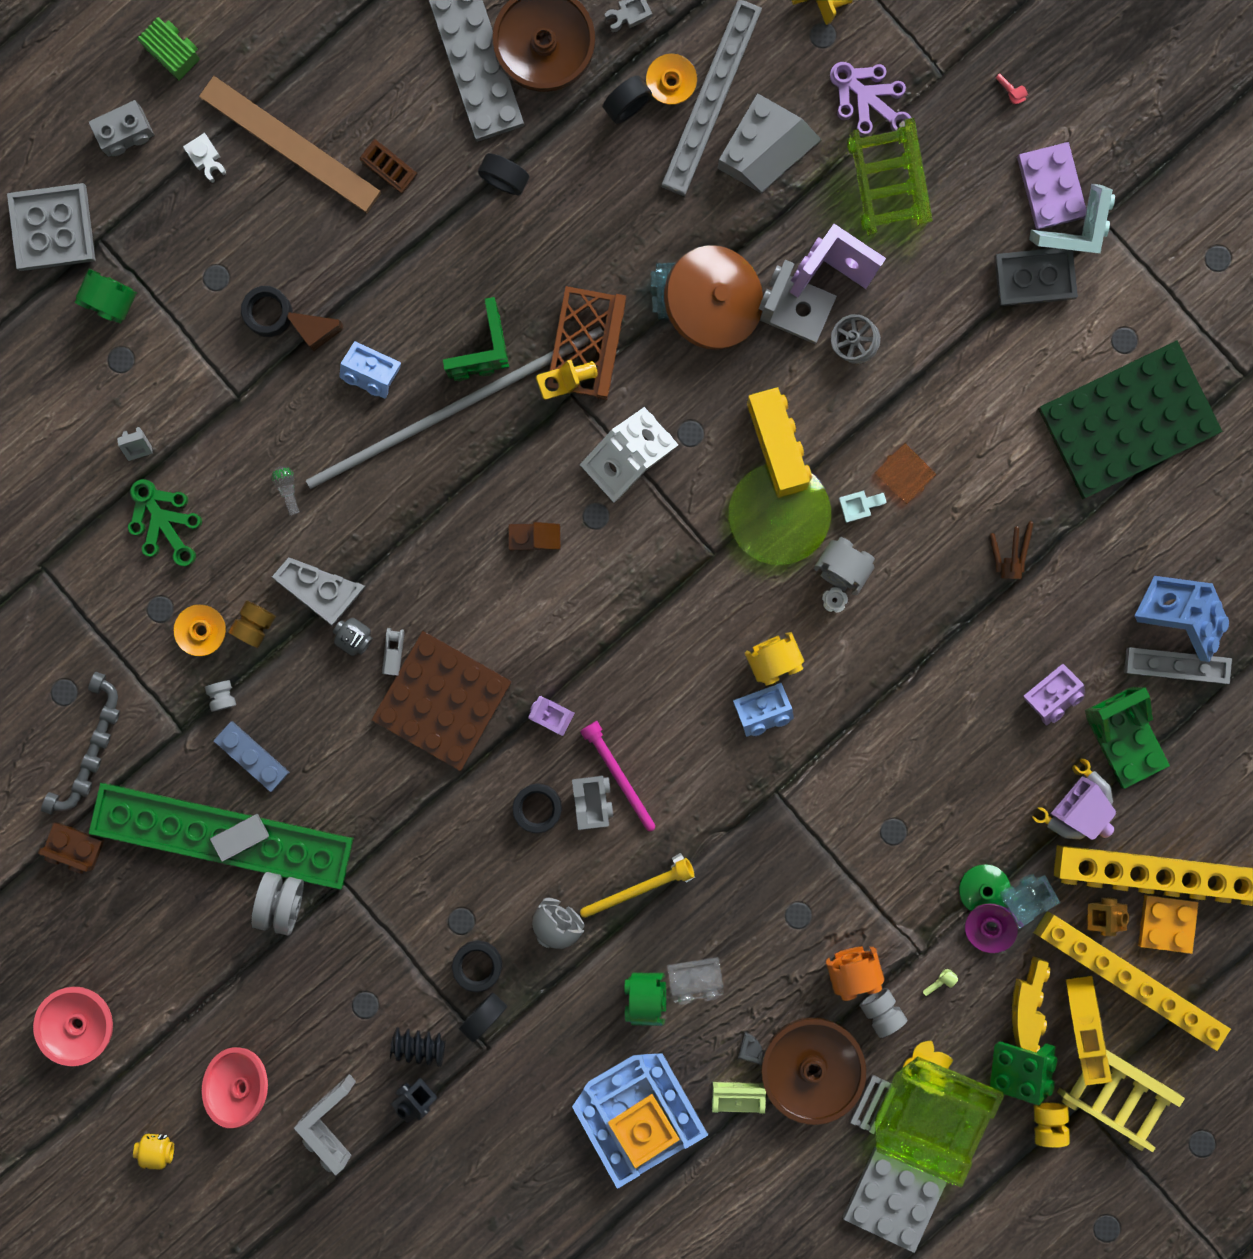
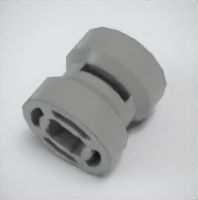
M230 680L205 686L206 694L212 699L209 704L211 712L236 706L235 698L230 696L232 688Z

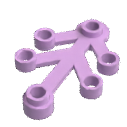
M839 62L832 67L830 72L831 82L839 88L840 106L837 110L838 117L842 120H848L853 114V106L849 103L850 88L857 94L859 123L856 131L860 136H868L873 128L869 118V105L890 122L891 130L895 134H906L912 125L911 116L906 112H894L877 97L891 95L895 99L901 98L906 90L905 84L902 81H895L892 84L864 86L857 79L871 78L874 82H881L886 76V68L881 64H877L869 68L854 69L847 62ZM880 70L883 75L877 77L875 76L874 71ZM843 72L847 75V78L840 79L838 74ZM899 86L902 92H894L893 87ZM847 108L849 109L850 113L848 115L842 114L841 109ZM899 121L903 122L905 127L899 129L896 123ZM866 124L869 130L862 131L860 125Z

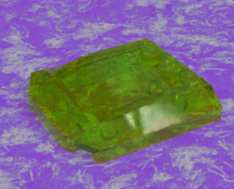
M917 1056L895 1074L875 1118L877 1152L962 1188L972 1166V1157L990 1118L994 1119L1004 1097L1003 1092Z

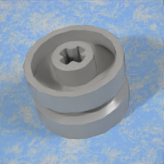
M266 872L262 877L256 894L252 912V928L268 930L273 923L275 933L290 935L299 914L304 881L288 877L283 883L280 874Z

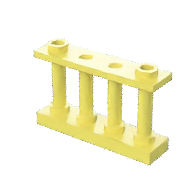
M1108 1050L1106 1051L1109 1065L1113 1066L1110 1070L1112 1071V1082L1105 1084L1092 1107L1079 1100L1086 1088L1083 1072L1070 1094L1059 1087L1057 1092L1063 1097L1062 1103L1073 1110H1076L1077 1107L1081 1108L1130 1138L1128 1143L1141 1151L1147 1148L1151 1152H1154L1155 1147L1146 1139L1166 1105L1170 1106L1172 1102L1180 1107L1185 1099L1174 1090ZM1129 1076L1135 1080L1133 1082L1134 1088L1115 1120H1112L1101 1112L1120 1080ZM1150 1089L1157 1093L1155 1096L1157 1100L1139 1131L1135 1134L1125 1128L1124 1125L1144 1092L1147 1093Z

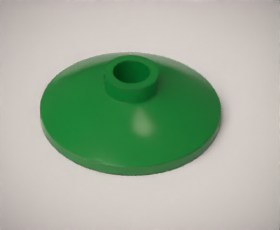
M982 864L972 867L963 875L959 885V895L962 903L969 911L983 904H996L1005 908L1011 896V886L1009 879L1003 871L995 866ZM985 887L991 888V893L988 896L983 895Z

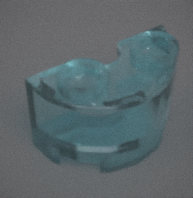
M1029 874L1020 880L1021 884L1015 888L1011 886L1000 892L1002 901L1010 912L1017 928H1022L1034 920V917L1038 914L1046 912L1060 903L1045 875L1035 877L1034 874Z

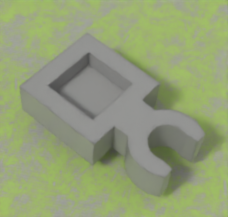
M622 0L618 2L620 10L611 9L604 14L605 20L610 18L617 20L615 24L610 26L611 32L620 30L625 22H627L629 28H632L652 18V12L646 0Z

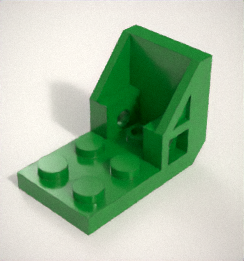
M1130 687L1085 710L1087 721L1121 788L1125 789L1170 766L1148 723L1153 720L1151 699L1146 687Z

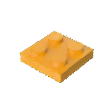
M1144 895L1138 946L1192 954L1198 902Z
M653 1094L648 1095L608 1121L635 1169L680 1140Z

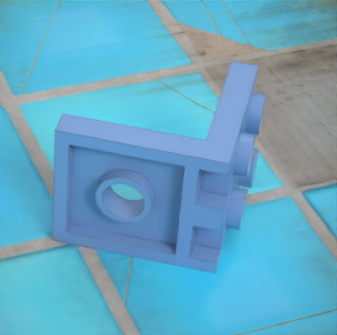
M1160 576L1153 577L1135 614L1137 622L1185 629L1199 660L1210 662L1213 654L1217 652L1219 641L1229 626V619L1224 612L1222 602L1219 600L1212 583ZM1168 600H1176L1171 605H1164L1165 602H1167Z

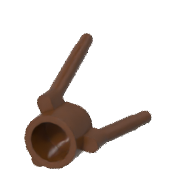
M1032 521L1027 526L1020 560L1017 558L1019 543L1018 526L1014 527L1012 558H1004V563L1001 561L995 534H990L996 561V572H1001V578L1022 579V572H1024L1026 555L1032 534Z

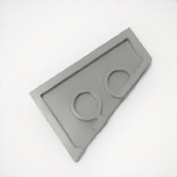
M289 557L272 576L277 583L332 627L366 588L362 584L343 579V577L324 572Z

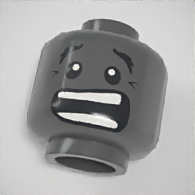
M350 618L346 622L341 620L333 630V633L336 635L334 639L335 645L351 656H355L358 653L362 655L373 639L370 636V628L355 618Z

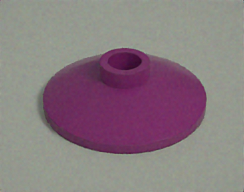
M983 904L974 908L969 913L965 923V932L970 943L977 949L987 953H999L1013 945L1017 938L1018 925L1013 914L1006 908L996 904ZM994 922L997 926L991 928L987 925V923Z

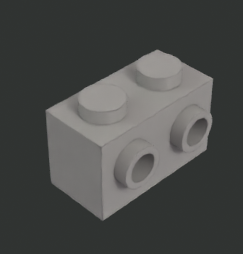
M135 100L89 121L100 148L108 157L121 155L126 151V148L133 145H142L150 137L154 136L142 108Z

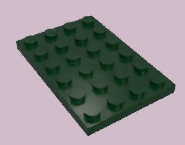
M1178 340L1038 407L1082 499L1223 432Z

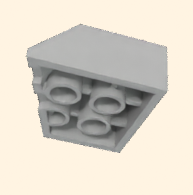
M757 93L718 162V169L754 190L763 193L795 162H798L822 139L802 118Z

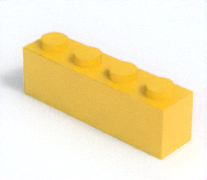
M778 387L749 395L747 407L777 497L807 490L810 480H812V474L809 466L804 465L802 444L800 441L797 442L794 436L796 427L793 418H788L786 412L788 403L785 395L780 394Z

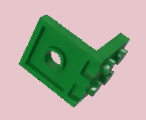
M495 297L485 298L494 350L443 359L444 370L449 379L454 378V381L469 379V375L479 373V376H489L494 374V370L509 368L500 314Z

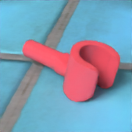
M1001 74L996 76L998 82L1008 92L1012 104H1019L1026 100L1025 97L1028 93L1024 86L1014 89Z

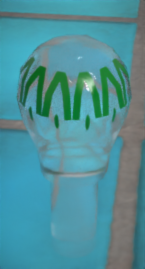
M279 466L272 472V482L281 496L284 497L289 515L300 513L294 497V473L289 467Z

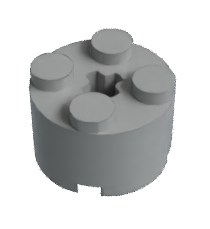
M840 537L838 541L831 540L814 566V569L817 571L820 568L823 571L820 576L833 586L843 591L848 587L853 589L851 594L858 595L875 568L873 565L875 558L865 551L860 553L852 548L853 544L843 537Z

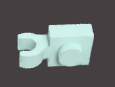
M861 491L839 498L846 523L871 516L869 508L887 503L884 493L866 498L865 492Z

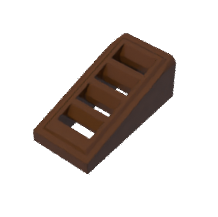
M376 139L371 142L360 157V161L365 167L401 194L404 193L418 175L417 172ZM378 151H379V152H380L379 156L375 159L374 162H371V160L375 157V155H376V154L378 153ZM387 157V158L389 159V161L385 164V166H384V167L382 168V170H381V169L379 168V166L382 164V162H383V161L385 160V158ZM396 164L398 167L391 176H388V172ZM404 170L406 172L405 176L397 183L395 180Z

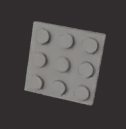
M84 183L7 193L16 269L25 271L96 261L87 188Z
M875 1146L844 1212L843 1219L915 1253L947 1181L932 1172Z

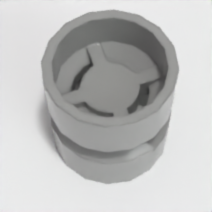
M888 988L871 994L860 1003V1007L866 1017L873 1019L872 1027L879 1038L894 1033L907 1023V1018L900 1007H894L896 1001Z

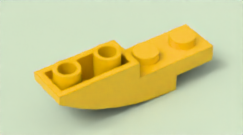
M1034 956L1027 980L1024 981L1016 978L1012 1001V1025L1016 1046L1037 1052L1040 1049V1045H1038L1040 1035H1044L1047 1021L1045 1020V1015L1036 1010L1037 1007H1041L1044 994L1041 991L1043 983L1049 979L1050 967H1048L1049 963Z
M1093 976L1066 979L1085 1086L1112 1082Z

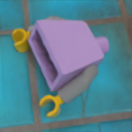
M1080 759V762L1085 766V770L1080 771L1076 765H1073L1072 769L1075 774H1084L1087 778L1082 776L1051 812L1054 816L1053 818L1048 816V812L1041 807H1038V809L1045 813V817L1042 820H1038L1034 816L1032 818L1038 823L1045 822L1048 824L1047 827L1064 838L1081 840L1087 836L1093 840L1099 834L1103 838H1108L1114 832V827L1109 822L1116 815V811L1112 806L1111 787L1096 771L1092 772L1090 770L1091 766L1088 760Z

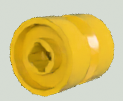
M1061 1103L1034 1105V1121L1038 1123V1126L1034 1128L1035 1143L1043 1147L1068 1146L1070 1144L1069 1128L1065 1126L1069 1122L1068 1106Z

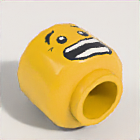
M145 1134L140 1142L135 1143L133 1158L138 1160L141 1168L164 1169L167 1163L172 1162L174 1143L170 1142L167 1135Z

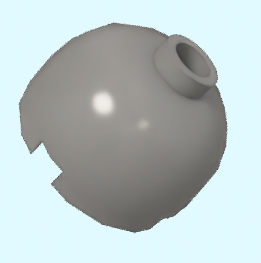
M553 898L543 899L533 915L532 926L537 940L542 946L564 949L573 945L584 932L582 929L585 925L581 917L568 906L564 909L558 906L561 901Z

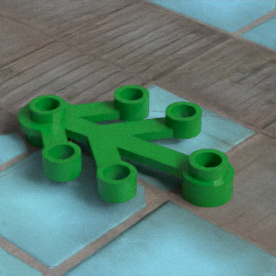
M141 479L136 481L130 490L131 498L136 503L132 521L128 524V531L135 536H140L145 532L146 527L142 521L147 507L152 515L146 542L142 545L143 554L148 557L158 555L159 546L157 545V540L161 528L175 550L173 553L175 563L184 567L191 566L196 560V553L191 547L183 544L170 522L185 524L191 529H198L202 525V518L195 513L187 515L163 510L155 501L171 502L174 506L183 508L188 504L186 494L156 490L155 485L149 480ZM143 488L148 489L146 497H142L140 494ZM179 495H182L184 498L182 504L176 503V498ZM192 517L197 518V524L194 526L190 525ZM139 523L141 526L140 531L135 533L133 526ZM152 544L154 552L148 554L147 547ZM184 552L190 554L188 561H183L182 559Z

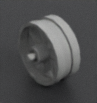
M851 314L843 317L836 323L831 334V343L833 350L842 359L850 363L861 364L870 360L876 354L880 346L881 337L878 328L868 318L862 315ZM857 321H863L866 324L858 332ZM852 324V330L849 332L843 330L847 325ZM871 327L873 337H863ZM842 333L846 336L847 340L839 343V336ZM865 342H872L866 351L863 347ZM850 345L848 354L845 356L840 349ZM855 348H859L862 355L853 357Z

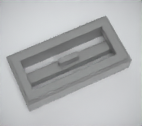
M871 1074L849 1120L850 1123L856 1124L860 1128L874 1134L896 1086ZM876 1082L879 1085L861 1121L858 1118ZM884 1087H886L887 1090H886V1092H885V1094H884V1096H883V1098H882V1100H881V1102H880V1105H879V1107H878V1109H877V1111H876V1113H875V1115H874V1117H873V1119H872V1121H871V1124L869 1125V1124H867V1123H868V1121H869V1119H870V1117H871V1115H872V1113H873V1111H874V1109H875V1106H876V1104H877V1102H878V1100H879V1098H880V1096H881V1094H882V1092H883V1090H884Z

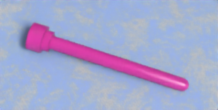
M598 721L580 730L585 740L588 739L589 743L592 742L646 830L649 832L654 831L655 823L601 738L603 735L601 733L602 728Z

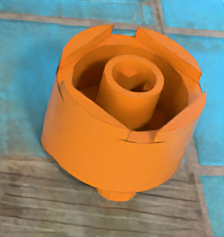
M863 946L849 948L834 954L836 959L830 961V958L826 960L833 991L836 995H840L843 1001L855 999L857 994L865 992L874 994L882 990L881 984L884 982V976L876 948L869 947L870 951H864Z

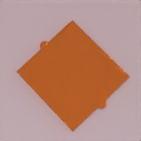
M906 443L893 455H888L887 461L875 472L905 504L918 492H923L924 486L936 475Z

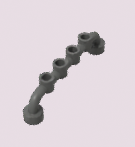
M96 671L88 686V691L99 694L101 690L105 691L108 699L100 714L97 728L91 737L88 751L82 760L81 769L72 786L70 797L68 800L61 802L59 801V795L48 792L41 807L42 812L52 815L54 811H69L77 805L81 796L87 797L91 790L92 782L87 781L90 772L96 773L102 759L98 758L97 754L100 747L106 749L111 738V734L106 733L109 724H116L120 715V710L115 709L118 702L117 690L113 684L106 681L105 674Z

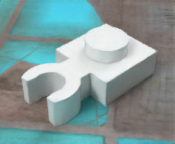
M205 133L183 146L198 170L205 167V175L209 181L215 182L212 177V172L215 169L226 175L224 167L219 162H215V160L220 158V155Z

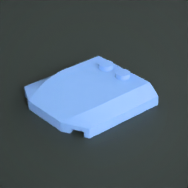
M663 1053L639 1054L627 1058L590 1080L572 1106L617 1189L682 1149H686L708 1136L707 1131ZM653 1094L680 1140L635 1169L608 1121L648 1095Z

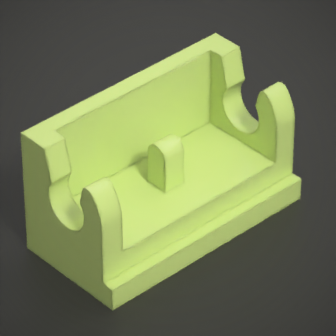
M712 1082V1112H758L765 1114L766 1091L763 1083Z

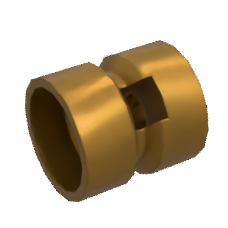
M246 600L239 612L241 619H235L228 632L243 642L259 648L265 637L263 630L270 628L276 616Z

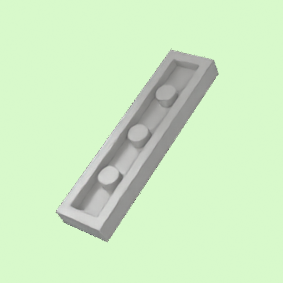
M1129 647L1126 649L1124 673L1230 684L1232 658L1212 656L1210 662L1200 661L1196 654Z

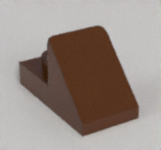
M542 522L509 524V550H561L560 524Z

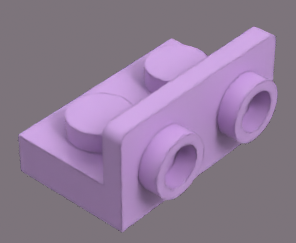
M1062 664L1026 693L1024 700L1042 717V722L1048 725L1050 722L1055 723L1060 720L1066 709L1071 705L1073 707L1078 705L1084 699L1085 687Z

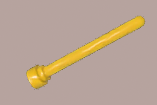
M684 858L677 861L672 870L582 908L580 915L587 918L673 880L687 881L694 878L693 867L690 861Z

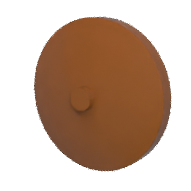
M721 246L696 248L681 257L667 276L664 301L668 317L679 334L696 346L711 350L732 347L745 340L754 331L762 315V310L759 309L763 299L760 280L749 262L733 250Z

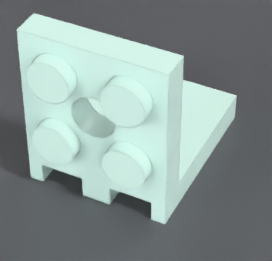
M1091 184L1082 236L1031 230L1029 240L1041 247L1100 253L1103 237H1107L1110 222L1107 221L1108 211L1113 209L1115 195L1112 194L1113 190L1103 185Z

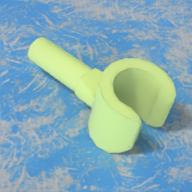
M949 969L943 970L936 982L923 990L925 996H928L943 984L952 988L958 981L957 975Z

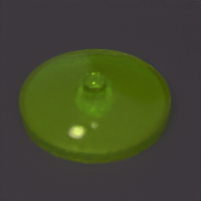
M767 464L749 472L736 486L729 503L728 520L734 539L745 553L766 564L788 565L805 559L824 541L831 522V506L825 488L813 474L807 490L778 498Z

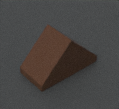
M288 312V319L313 351L343 330V324L338 319Z

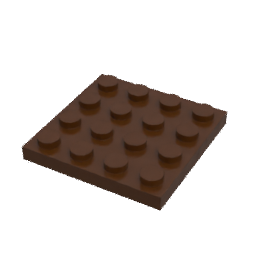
M422 631L401 667L399 675L396 676L373 716L372 721L462 771L512 681Z

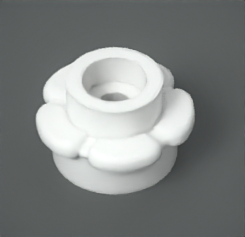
M833 587L830 591L827 590L823 594V606L829 612H841L845 608L844 605L848 602V597L840 588ZM833 598H837L836 603L832 601Z

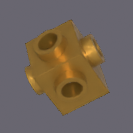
M1101 898V902L1088 904L1087 930L1100 931V935L1116 936L1117 932L1127 931L1129 923L1127 904H1119L1115 898Z

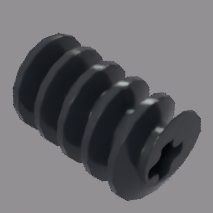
M396 1027L391 1042L390 1059L394 1053L396 1061L400 1062L403 1055H405L406 1062L410 1063L415 1056L416 1063L421 1064L425 1057L428 1066H431L434 1059H436L437 1066L441 1067L446 1039L442 1041L441 1034L437 1033L435 1039L432 1040L430 1031H427L425 1037L421 1038L420 1030H417L414 1037H411L410 1029H406L402 1036L399 1027Z

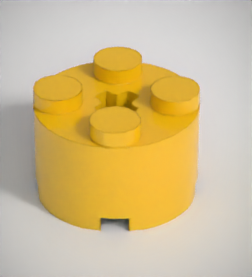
M792 632L785 633L787 637L781 640L779 636H776L752 647L754 650L752 654L748 650L745 652L757 682L765 683V686L779 681V676L788 672L789 675L803 670L802 663L804 659Z

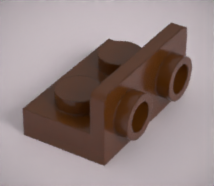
M55 822L45 846L39 849L38 854L45 856L44 860L53 864H60L61 862L69 865V870L83 874L84 871L87 872L94 869L105 840Z

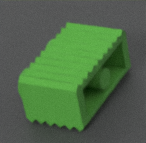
M158 17L145 29L141 36H138L137 40L180 81L200 60L196 54L198 48L187 37L182 40L177 35L180 31L169 20L164 23Z

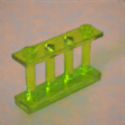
M914 118L905 119L899 123L900 127L897 128V131L860 138L859 129H856L849 134L850 138H847L848 151L850 154L853 153L863 205L864 215H861L862 228L864 231L867 230L868 236L877 233V225L911 218L917 220L918 226L933 221ZM897 141L903 143L905 153L902 154V157L865 164L863 148ZM900 167L908 169L909 179L905 183L869 189L867 174ZM903 193L912 194L914 205H911V208L874 215L872 200Z

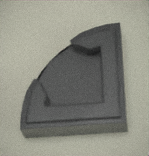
M744 1032L738 1058L761 1065L763 1050L759 1041L750 1033Z

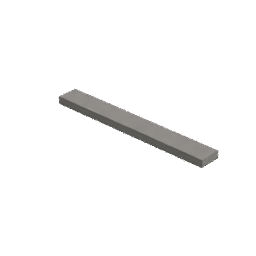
M743 0L737 1L667 170L662 188L685 197L762 11L761 7Z

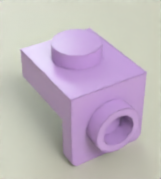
M539 696L531 707L528 719L563 736L575 713L549 699Z

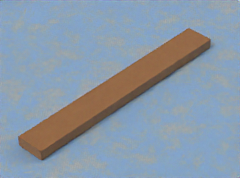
M213 76L199 97L207 104L366 214L381 195L380 190L217 77Z

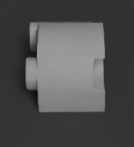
M595 776L572 779L578 830L609 826L608 818L613 817L612 802L606 801V793H610L609 777Z

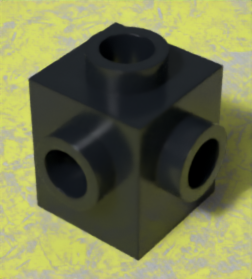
M419 1078L411 1085L407 1082L404 1083L395 1092L397 1097L390 1104L394 1107L397 1115L404 1119L406 1123H409L415 1118L419 1121L430 1111L429 1106L437 1099V1096Z

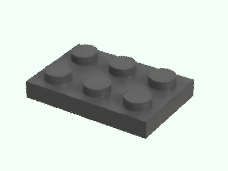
M1052 248L1001 253L994 256L999 307L1074 300L1078 297L1073 250Z

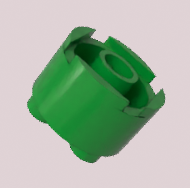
M88 269L74 303L98 312L97 315L107 320H113L121 324L125 320L138 292L110 277L101 276V273Z
M633 972L628 979H625V995H629V1005L625 1006V1022H631L632 1026H664L665 1018H660L661 1012H666V982H661L665 977L664 973Z

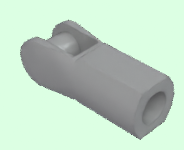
M387 628L382 674L399 675L404 642L403 629L398 632ZM390 641L398 642V649H389Z

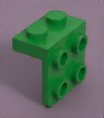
M1004 1042L996 1043L991 1072V1089L1039 1106L1054 1091L1055 1082L1052 1080V1074L1056 1069L1058 1061L1057 1057H1055L1056 1046L1045 1044L1037 1052H1033Z

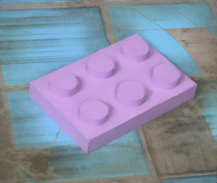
M1069 142L1018 155L1017 159L1036 230L1085 218L1086 206Z

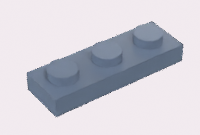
M233 721L214 740L217 745L270 792H273L290 773Z

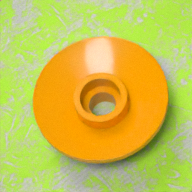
M665 54L656 58L649 66L646 84L651 89L653 98L667 105H676L683 103L691 97L696 88L697 74L693 64L684 56ZM674 79L676 84L669 86L667 80Z
M193 605L186 608L179 614L174 624V637L177 644L183 651L194 656H206L215 652L225 639L226 626L224 619L217 610L207 605ZM200 626L206 628V633L202 636L198 633Z

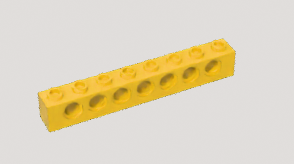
M1057 845L1054 876L1061 878V883L1077 885L1078 880L1086 881L1087 886L1103 888V884H1112V889L1128 891L1129 887H1137L1138 892L1154 894V890H1163L1166 896L1180 897V893L1190 894L1189 898L1206 900V896H1213L1215 901L1231 903L1232 899H1239L1241 904L1253 906V868ZM1086 860L1089 864L1088 871L1081 874L1079 872V865L1082 861ZM1112 863L1114 873L1107 877L1104 872L1105 867ZM1134 867H1138L1140 875L1137 879L1132 880L1130 872ZM1160 870H1164L1165 879L1158 883L1156 875ZM1189 873L1191 881L1188 885L1184 886L1182 877ZM1215 876L1216 885L1210 889L1208 887V880L1210 877ZM1240 879L1242 887L1239 891L1235 892L1234 883Z
M1047 911L1033 932L1214 1050L1218 1051L1231 1029L1052 913Z

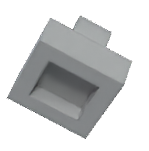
M137 427V432L132 434L124 431L122 437L117 438L118 446L128 461L153 454L152 446L140 427Z

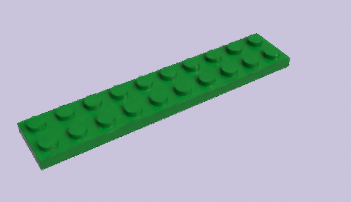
M100 783L89 830L91 835L259 872H271L280 874L282 877L298 878L304 882L336 889H343L354 840L352 837L260 817L270 837L222 862L210 838L252 817V815L107 783Z

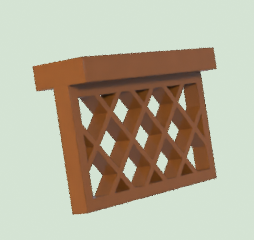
M565 287L550 371L559 369L565 363L559 355V350L568 342L577 353L568 360L574 361L579 357L586 364L587 362L582 354L593 347L600 355L599 361L595 363L598 374L594 378V389H585L579 384L572 393L608 400L626 304V295H611ZM570 294L580 295L586 304L573 311L568 304ZM599 299L610 301L608 311L600 316L592 307V304ZM589 307L596 319L583 326L577 314ZM568 308L571 314L566 317V312ZM607 316L606 324H604L602 319ZM574 317L581 329L569 337L564 330V323ZM599 322L604 329V335L594 341L587 329ZM584 332L592 344L579 352L572 339ZM562 334H564L566 339L561 342ZM602 341V346L600 350L597 344ZM559 359L562 364L556 367L557 360ZM548 378L547 388L557 390L558 383H553L554 378Z

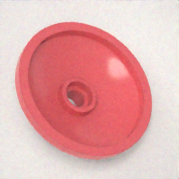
M66 987L50 994L40 1004L34 1017L33 1032L38 1047L50 1060L65 1066H79L91 1062L106 1049L113 1032V1019L108 1005L98 994L83 987ZM76 1019L82 1021V1027L76 1026Z
M233 1047L221 1051L212 1059L203 1077L202 1100L207 1114L216 1124L225 1128H240L249 1124L258 1116L264 1106L268 1090L267 1074L260 1058L248 1049Z

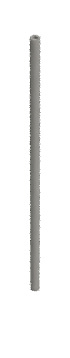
M600 326L588 332L594 341L604 335ZM585 334L572 340L577 349L591 343ZM567 343L560 348L559 355L562 358L575 350L570 343ZM553 351L307 479L306 482L309 488L312 489L551 364Z

